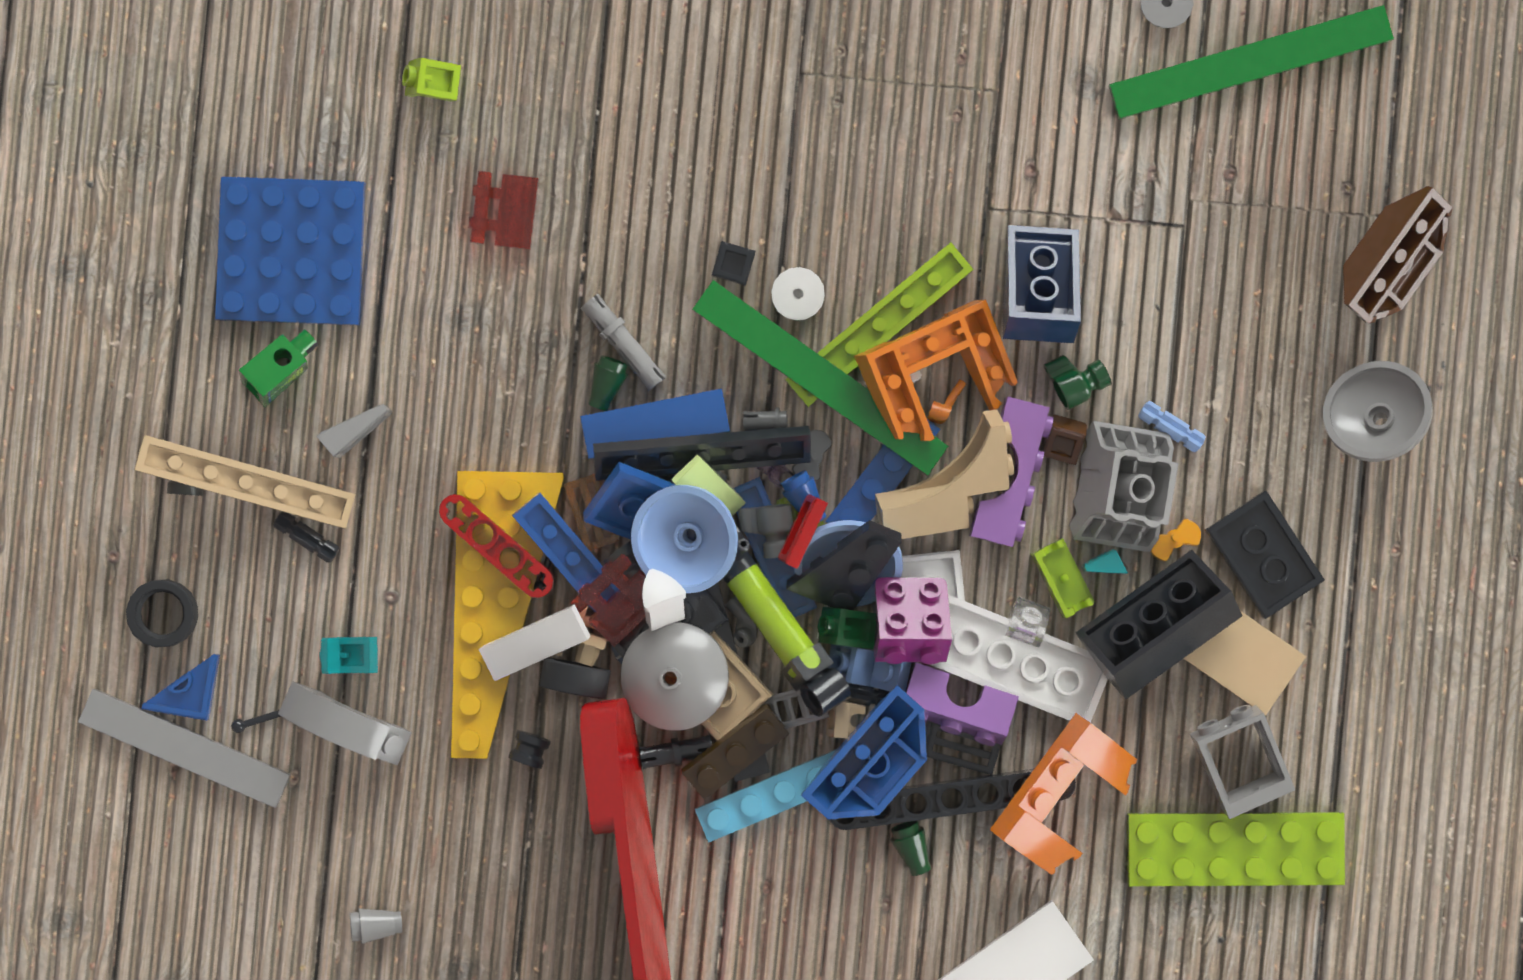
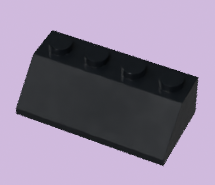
M1190 550L1082 627L1076 634L1106 678L1125 699H1128L1243 615L1232 591L1193 550Z

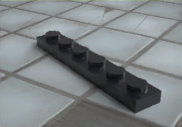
M809 426L594 443L595 481L606 480L618 462L654 476L677 474L696 455H699L715 471L811 463V433Z

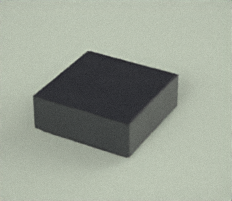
M721 241L712 276L746 286L756 251Z

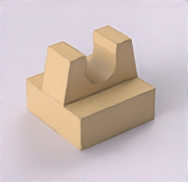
M844 701L828 712L829 717L827 718L826 735L833 738L847 739L856 728L851 725V717L854 714H865L866 707Z

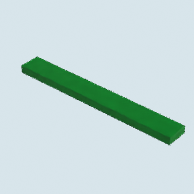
M1382 5L1109 84L1108 87L1118 120L1387 43L1394 40L1385 6Z
M712 280L692 310L925 475L928 476L949 447L935 436V439L931 441H920L919 433L903 432V439H895L877 408L869 389L716 281Z

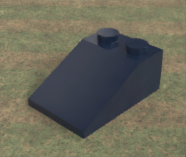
M1008 225L1002 307L1003 339L1074 343L1081 323L1078 229Z

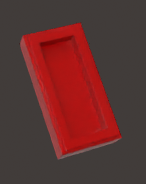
M810 494L806 496L779 553L778 560L798 569L828 502Z

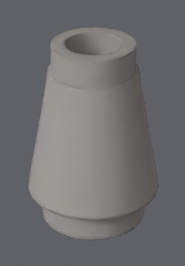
M358 908V912H351L350 928L352 942L361 941V944L395 935L396 933H402L401 911L393 912Z

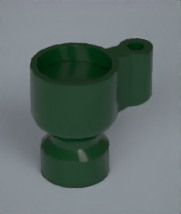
M1064 355L1043 365L1053 383L1057 396L1067 410L1088 401L1092 390H1102L1112 385L1109 373L1099 359L1088 364L1084 371L1078 370Z

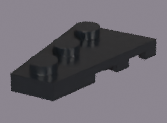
M869 520L838 542L837 548L824 558L819 556L810 563V568L801 575L795 573L787 579L786 589L832 608L854 610L902 543V533Z

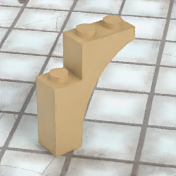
M997 409L982 412L979 425L973 437L963 451L949 465L915 485L875 494L877 523L902 533V539L969 528V514L974 513L972 495L1009 489V475L1014 474L1011 454H1007V443L1012 442L1009 422H1003Z

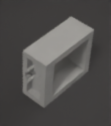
M1250 705L1237 707L1230 712L1231 716L1220 721L1212 719L1203 722L1197 727V731L1190 733L1220 808L1229 819L1295 791L1267 719L1256 705L1252 707ZM1254 724L1273 773L1226 792L1207 743Z

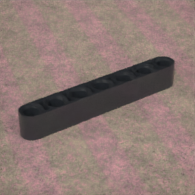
M1034 769L904 786L890 802V810L885 816L853 817L847 822H841L837 819H830V821L840 830H851L1004 809L1015 796L1013 792L1015 782L1021 778H1028ZM1075 778L1058 801L1068 799L1076 789ZM991 783L996 787V796L992 801L982 802L978 799L977 791L982 784ZM949 788H955L961 794L960 802L954 807H947L941 801L943 792ZM913 793L922 794L926 800L924 808L918 812L909 811L906 808L908 796Z

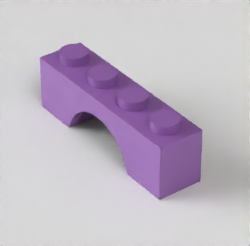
M1012 397L1005 398L1001 418L1003 422L1008 421L1011 428L1012 442L1008 444L1015 456V475L1008 490H1005L993 499L978 501L969 533L970 537L1008 547H1013L1014 541L1021 542L1026 521L1020 520L1023 507H1030L1035 491V486L1029 484L1033 471L1039 473L1044 457V452L1039 451L1042 436L1049 437L1053 423V417L1048 416L1050 407Z

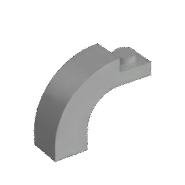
M292 681L278 713L293 724L325 740L375 760L380 759L398 765L412 732L403 727L364 714L336 701L319 690Z

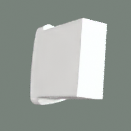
M650 569L643 584L642 597L646 622L650 630L654 631L685 619L683 599L686 598V591L671 576L661 571Z

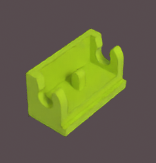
M1063 538L1031 553L1062 618H1068L1077 611L1094 604L1095 601Z

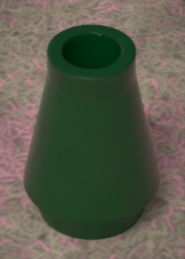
M601 355L599 362L594 363L591 395L588 405L604 411L609 410L610 404L628 376V373H626L628 364L615 358Z
M918 821L902 822L891 829L892 837L890 841L909 868L911 876L922 875L931 870L924 827L919 826Z

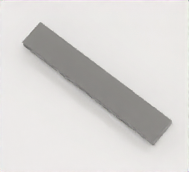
M92 689L78 721L83 725L274 808L278 806L291 777L290 773L97 689Z

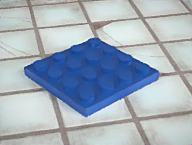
M221 176L215 320L360 326L366 183L361 181Z

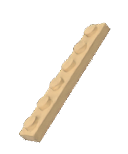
M147 435L143 437L134 468L135 471L343 529L347 527L356 495Z

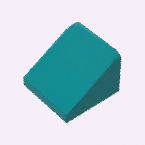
M1114 549L1107 550L1083 563L1081 566L1082 570L1086 572L1128 574L1118 552Z

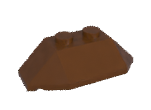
M1426 186L1385 206L1344 263V304L1365 323L1371 324L1376 322V319L1401 311L1443 253L1448 231V217L1451 216L1453 207L1433 187Z

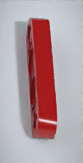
M453 494L442 500L439 506V514L443 522L530 597L540 598L551 592L554 578L549 569L469 499L462 495ZM461 501L464 504L462 512L469 518L472 517L473 512L479 516V518L469 524L466 533L460 529L461 526L466 524L458 517H454L452 520L449 519L450 510L447 506L450 502L458 504ZM479 524H487L493 530V538L488 544L480 545L473 538V530ZM509 547L515 548L521 557L519 564L512 569L504 567L500 561V554ZM528 559L533 563V566L528 568L529 571L534 575H539L541 572L545 574L546 577L543 582L547 586L544 590L536 588L532 591L529 588L531 580L524 574H522L520 580L514 576V574L524 568Z

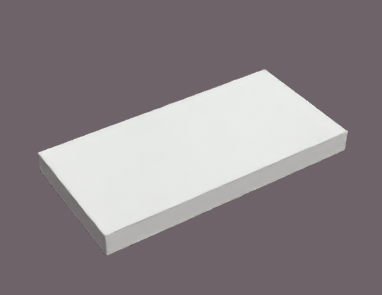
M1050 900L938 980H1067L1094 961V959L1054 902Z

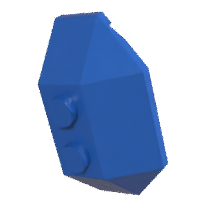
M896 685L867 714L826 761L802 792L801 796L828 820L880 815L927 761L925 709Z

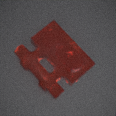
M478 171L477 185H473L472 196L475 197L473 217H469L468 228L471 229L470 243L484 244L485 232L491 231L496 232L495 246L531 250L539 178L503 174L501 188L491 187L492 173ZM489 199L500 200L497 220L487 219Z
M621 554L614 562L609 561L601 568L602 573L591 584L585 583L578 590L579 595L571 602V605L575 604L579 613L588 605L595 610L589 617V624L614 647L646 618L642 597L646 575L639 570L633 577L628 579L623 572L632 563L624 554ZM613 583L619 590L606 601L600 594Z

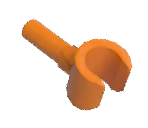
M959 379L947 396L944 404L933 401L927 419L937 424L945 423L950 415L952 406L955 404L954 402L967 384Z

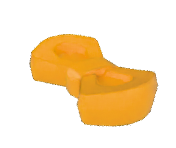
M1184 518L1176 529L1170 530L1167 534L1159 535L1158 541L1150 551L1156 559L1166 562L1169 560L1173 550L1181 547L1183 544L1198 546L1201 540L1199 526L1192 520Z

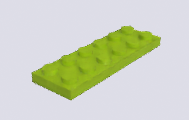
M1343 812L1242 813L1231 819L1225 813H1127L1128 886L1345 885V820Z

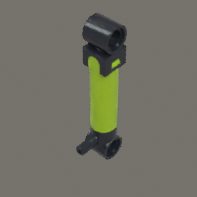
M737 528L738 548L736 557L723 580L784 664L785 668L782 670V673L796 692L800 690V695L806 707L815 716H823L850 698L849 685L838 670L830 668L834 662L819 642L814 645L748 553L750 543Z

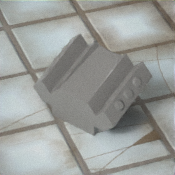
M1093 421L1086 431L1085 440L1087 448L1080 457L1081 474L1078 491L1073 500L1076 515L1069 524L1073 539L1150 552L1159 539L1161 525L1169 524L1178 463L1172 462L1174 447L1171 437L1164 432Z

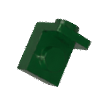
M823 607L817 625L819 633L818 642L873 649L877 613Z

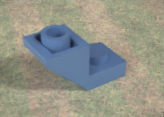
M831 644L829 657L834 663L830 668L838 670L847 683L870 686L886 691H891L898 685L904 692L906 691L911 662H902L900 664L875 662L874 652L871 650Z

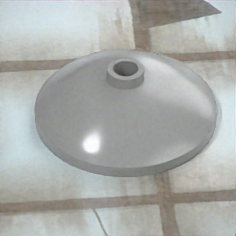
M1390 361L1368 362L1345 372L1329 389L1323 406L1324 425L1334 445L1352 458L1369 462L1387 461L1409 452L1427 433L1433 415L1432 399L1425 382L1410 368ZM1381 418L1387 419L1383 425L1375 424Z
M675 622L651 631L649 628L631 643L623 658L621 685L624 696L629 706L641 719L657 728L685 730L705 722L720 707L728 689L729 670L721 647L711 635L692 624ZM667 672H673L676 675L677 681L674 685H670L665 681V674Z

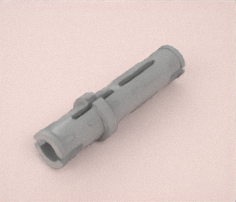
M599 294L595 295L580 308L601 332L599 336L603 340L607 339L631 370L639 377L648 391L667 377L628 332L627 328L623 325L625 321L622 317L617 318Z

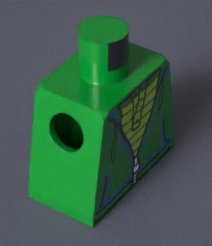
M305 329L291 341L282 334L239 369L240 380L264 407H267L308 369L305 357L318 347L319 344ZM281 358H287L291 361L285 366L276 363Z

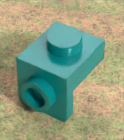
M377 637L322 638L319 653L322 674L378 673Z

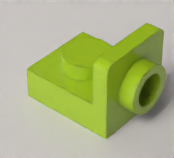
M427 58L410 60L404 68L402 75L405 96H423L450 102L457 101L461 65Z

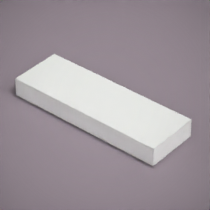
M574 604L483 645L478 650L494 681H497L582 643L591 636Z

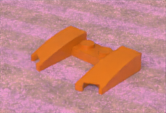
M986 299L971 301L945 313L944 317L893 341L883 342L854 356L874 402L895 439H903V432L919 433L920 441L935 439L910 374L954 353L960 352L989 410H996L1002 404L995 395L1005 382L1011 386H1015L1018 383Z
M1075 713L990 828V831L1053 875L1056 867L1070 858L1075 861L1083 853L1042 824L1043 820L1084 765L1126 796L1130 788V784L1127 783L1132 764H1136L1137 759L1089 721Z

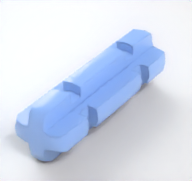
M1152 401L1144 404L1138 415L1141 420L1149 425L1151 423L1155 424V429L1169 434L1171 439L1178 443L1182 441L1184 443L1183 446L1192 452H1197L1201 448L1206 438L1203 433L1195 428L1190 430V425L1166 410L1165 412L1160 411L1161 407Z

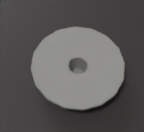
M1140 0L1141 10L1145 18L1153 25L1161 28H1174L1184 23L1190 16L1194 5L1193 0Z

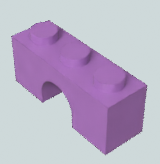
M917 662L915 663L905 692L925 709V723L928 720L940 724V728L943 731L959 735L961 732L973 735L977 742L984 745L995 746L996 743L1002 745L1007 737L1019 696L984 685L976 704L969 707H961L954 704L947 695L946 688L950 673Z

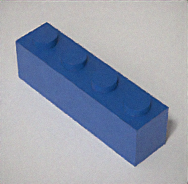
M722 389L580 416L588 459L590 460L594 459V443L730 432Z

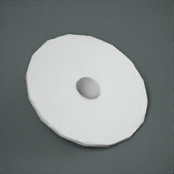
M802 267L789 268L782 272L774 281L771 291L772 302L777 311L784 317L796 321L805 320L815 315L822 307L825 297L824 285L819 276L811 270Z

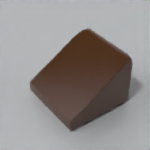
M1054 414L1052 416L1051 431L1043 447L1044 457L1076 465L1086 437L1087 424Z

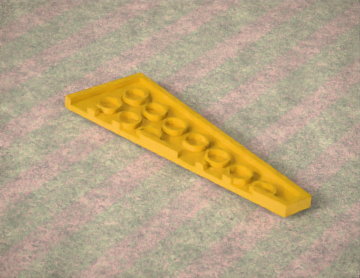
M457 471V495H462L469 499L541 562L544 552L512 515L538 492L543 495L556 511L564 482V473ZM460 501L457 504L456 517L466 523L460 527L466 533L469 524L479 518V516L473 512L471 518L467 517L462 512L464 504ZM479 524L473 530V538L480 545L488 544L493 538V530L487 524ZM457 533L451 758L487 759L510 675L494 681L478 649L483 645L523 628L532 597L525 594ZM506 548L500 554V561L506 568H515L520 562V553L515 548ZM528 559L524 568L514 574V576L520 580L522 574L526 575L531 580L529 588L534 591L538 575H534L528 570L529 567L533 566V563Z

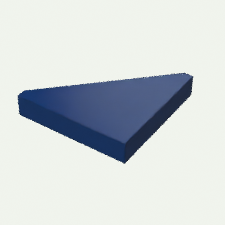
M211 655V657L171 683L164 690L144 702L142 709L209 720L220 655Z

